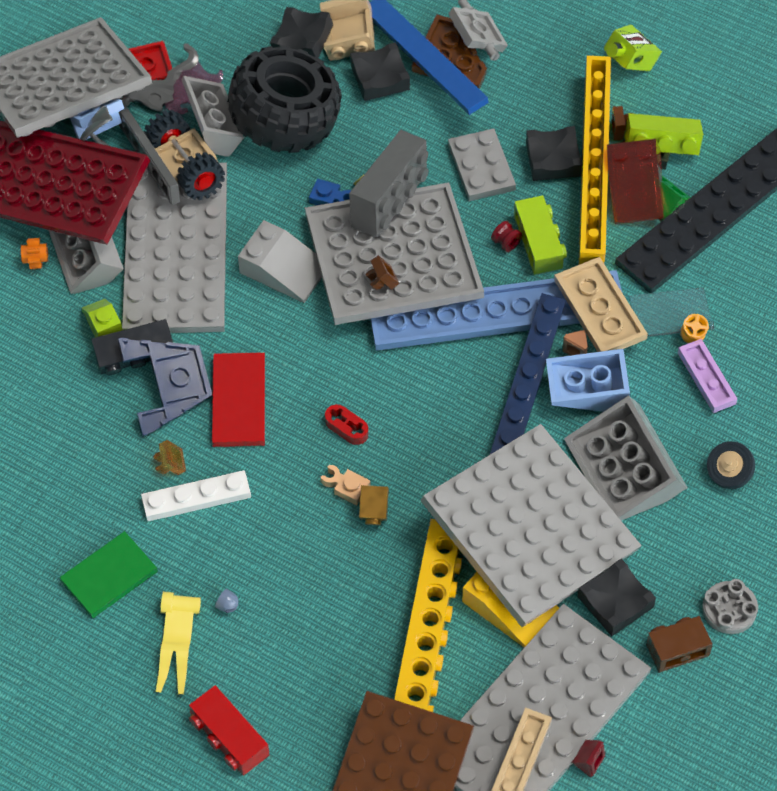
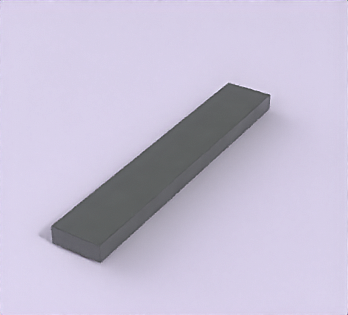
M122 100L124 109L119 111L122 123L118 125L135 151L146 154L149 157L150 162L147 169L172 205L179 203L177 181Z

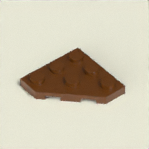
M437 14L425 38L480 89L487 74V67L479 59L477 50L469 48L464 44L451 18ZM413 62L412 72L428 76Z

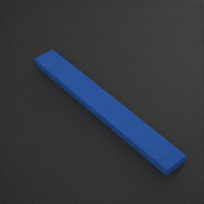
M372 0L369 2L372 9L373 22L394 43L396 42L397 46L468 115L489 103L488 97L387 0Z

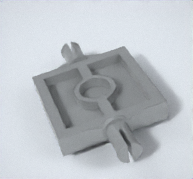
M458 0L461 8L453 7L448 14L453 21L454 27L460 33L464 44L472 49H484L491 61L497 60L500 57L498 52H503L508 45L490 14L474 9L470 6L468 0Z

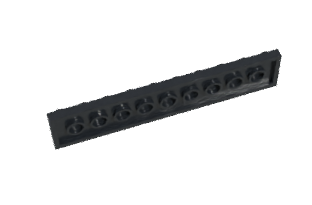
M777 128L620 254L615 260V265L652 294L776 192Z

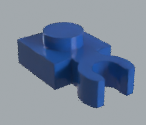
M317 179L309 196V203L323 205L347 199L350 200L349 193L351 190L341 191L339 184Z

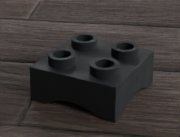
M286 7L281 26L272 37L270 45L272 48L290 46L291 49H301L307 51L309 55L319 58L324 43L327 41L334 25L330 13L322 11L319 13H308L293 7Z
M396 42L371 52L350 53L351 68L364 101L410 90V77L403 65Z
M575 126L548 132L526 131V147L533 181L581 177L582 160L578 150Z
M622 558L601 575L579 587L577 596L611 636L654 608L656 601L653 593L637 580Z

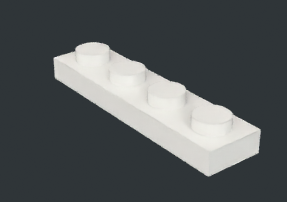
M245 470L143 493L141 496L148 522L251 498V492Z

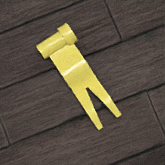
M163 591L161 613L166 614L156 692H162L174 651L176 652L178 694L184 695L193 615L200 613L201 598L177 596L174 595V592Z

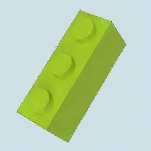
M628 113L625 129L627 149L699 155L703 139L701 120Z
M543 195L515 201L514 218L518 230L523 234L522 242L533 274L563 269L564 258H567V251L564 243L560 244L558 225L553 224L551 205H546Z

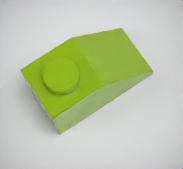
M106 299L82 307V312L95 338L123 330L121 321L112 303Z

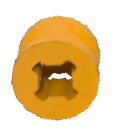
M691 314L685 318L680 330L682 339L686 343L699 339L703 341L709 329L707 319L700 314Z

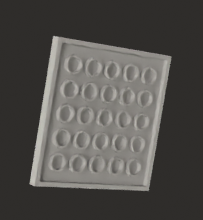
M100 17L1 56L0 115L17 138L28 136L33 131L53 126L58 121L73 118L78 113L96 108L110 100L120 99L125 94L140 91L145 86L153 83L150 74Z
M450 183L416 188L414 195L404 203L401 212L395 214L391 219L389 227L383 230L377 238L351 227L350 200L305 208L308 227L335 325L484 298V289ZM377 255L392 266L400 283L395 288L390 289L384 284L381 289L375 290L370 285L374 280L371 281L366 277V273L374 269L371 260Z
M542 424L423 495L420 500L521 627H524L578 591L579 587L601 575L621 558L623 560L642 546Z

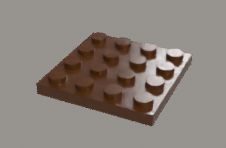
M366 691L333 791H454L474 731V725Z

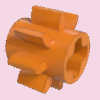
M29 238L27 245H21L22 263H29L30 269H41L43 267L42 262H48L47 243L40 244V238Z

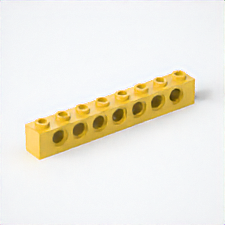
M430 519L394 699L431 712L434 711V706L430 705L431 696H437L439 684L438 680H434L436 671L441 672L444 656L439 655L441 646L446 647L448 631L444 630L445 622H451L453 606H449L450 598H455L458 582H453L454 575L460 574L462 558H458L459 548L435 519ZM442 549H447V550H449L450 552H449V553H446V554H443V553H440L439 551L442 550ZM443 573L446 576L439 578L434 576V574ZM431 597H439L441 600L433 602L429 599ZM427 621H433L436 623V625L427 626L424 623ZM423 645L430 646L432 649L429 651H423L419 648ZM418 670H423L427 672V674L424 676H418L414 674V672ZM413 695L422 697L420 701H412L409 698Z

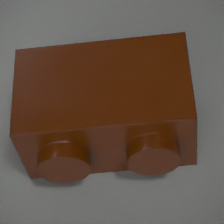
M700 616L694 618L684 617L678 620L676 624L667 627L664 625L657 626L648 633L646 646L659 673L710 656L713 645Z

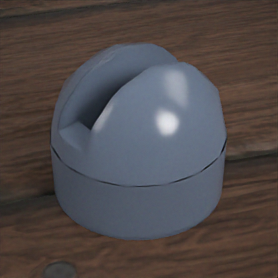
M225 589L219 596L215 607L226 613L233 612L238 607V597L234 592Z

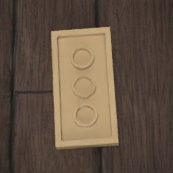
M600 257L555 274V283L597 352L625 349L647 340L648 333Z

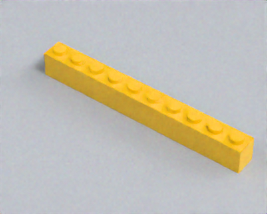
M587 56L578 265L598 257L601 258L603 263L605 262L611 57Z

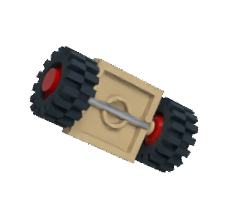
M164 110L161 116L159 113L155 114L156 119L150 118V125L146 124V131L144 133L187 196L193 200L196 198L203 200V196L208 199L211 192L215 195L217 193L215 189H221L222 184L220 182L225 181V171L218 163L216 155L195 129L191 130L187 122L177 111L175 113L173 110H169L168 113Z

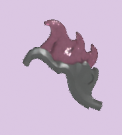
M185 43L184 50L189 54L186 61L168 71L166 79L152 80L153 84L145 86L140 91H133L123 95L122 100L127 107L131 102H140L156 112H162L163 106H166L168 110L184 114L188 112V109L182 108L181 105L185 103L190 104L181 78L188 76L221 83L223 80L222 69L217 74L206 72L198 62L199 56L197 51L188 43Z

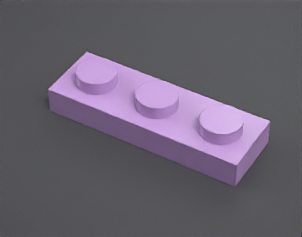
M702 339L679 347L678 355L712 412L715 413L736 405L737 397Z

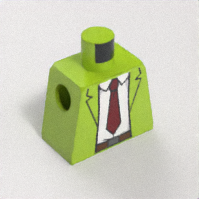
M633 25L615 29L604 46V50L609 57L614 58L622 67L631 70L651 71L662 53L658 47Z

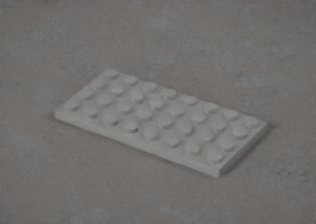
M219 163L225 171V181L220 182L222 187L221 189H215L217 191L215 195L211 192L208 199L203 196V200H198L197 198L193 200L187 196L178 184L180 202L173 205L168 201L146 168L127 206L123 330L166 319L170 333L225 332L227 163Z
M563 604L460 720L474 725V731L455 789L457 791H492L526 707L552 717V721L524 791H550L573 764L572 761L584 741L593 740L648 676L651 667Z

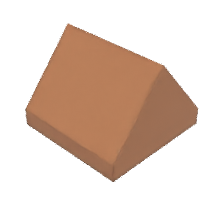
M585 330L569 333L564 336L563 352L570 356L587 354L588 346Z

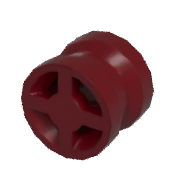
M504 221L495 228L491 235V240L495 243H500L501 248L505 252H510L520 243L523 234L519 230H514L508 221Z

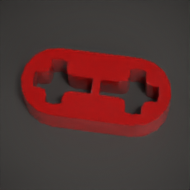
M335 404L327 408L325 411V423L330 430L353 445H360L367 441L369 429L363 419L342 405ZM341 415V420L338 419V418L335 419V420H332V416L337 417V416ZM352 429L355 430V431L361 429V433H362V434H360V433H358V432L355 433V434H352Z

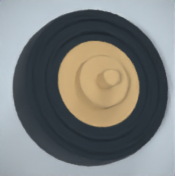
M727 441L717 445L710 452L707 460V471L710 478L718 486L725 489H737L746 485L753 477L755 459L745 445L735 441Z

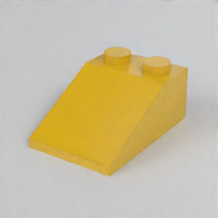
M478 572L463 587L462 602L524 648L559 609L555 605L524 627H521Z

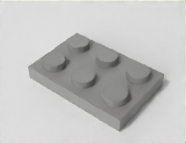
M495 129L448 139L449 150L469 201L516 190V183Z

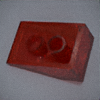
M648 139L608 144V173L615 224L664 219L661 150L657 140Z

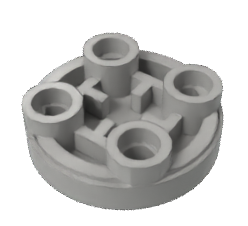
M733 579L717 583L705 593L702 611L707 623L715 630L725 634H737L744 632L752 626L757 616L758 603L753 592L741 580Z

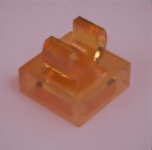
M168 440L160 443V452L153 456L155 460L162 462L160 466L155 468L156 471L161 474L171 471L176 475L185 472L186 467L182 448Z

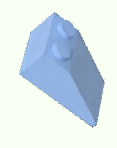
M623 349L546 359L552 406L604 412L628 395L630 396Z

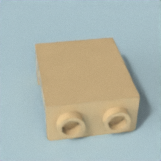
M330 0L320 3V10L322 12H329L334 24L327 41L324 43V49L330 61L349 57L350 53L375 51L372 9L369 0Z

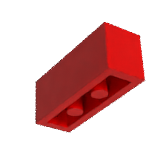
M216 685L189 705L190 722L198 731L202 729L208 735L206 739L214 750L220 749L224 753V760L233 771L238 769L244 776L270 755L268 743Z

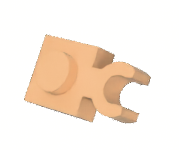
M334 465L328 466V473L334 475L332 478H327L324 475L321 476V483L324 486H335V495L355 505H358L360 502L361 485L370 486V480L348 469L343 475Z

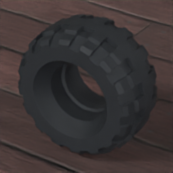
M269 46L261 48L260 52L253 51L242 60L240 66L236 67L229 87L227 102H229L228 110L232 121L238 126V130L243 136H248L252 139L253 143L260 147H268L272 151L296 153L300 152L301 149L309 150L314 148L330 135L340 111L342 95L339 82L335 79V74L331 68L324 65L321 59L309 55L307 51L291 49L290 46H279L278 48Z

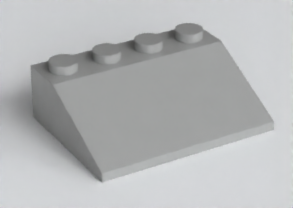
M629 395L564 438L585 478L621 521L663 504L688 488L640 404Z

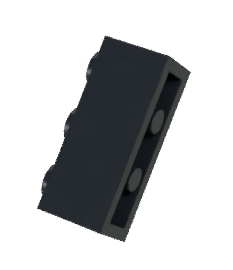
M166 319L92 338V346L100 374L106 373L107 375L117 374L121 372V369L127 367L133 369L140 368L150 361L148 357L123 363L117 341L118 338L173 343Z

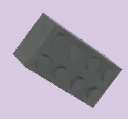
M403 130L397 133L349 193L352 228L377 238L383 230L389 227L391 219L395 214L401 212L406 200L414 195L417 186L424 182L428 176V151L425 139Z

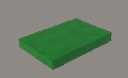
M124 531L59 578L61 583L93 619L156 574L158 570Z

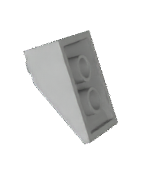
M263 220L238 255L239 272L303 303L306 302L322 278L316 253L286 230Z

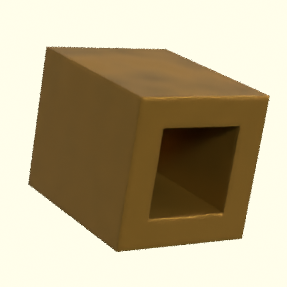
M361 485L359 518L365 520V524L381 525V521H387L388 487Z

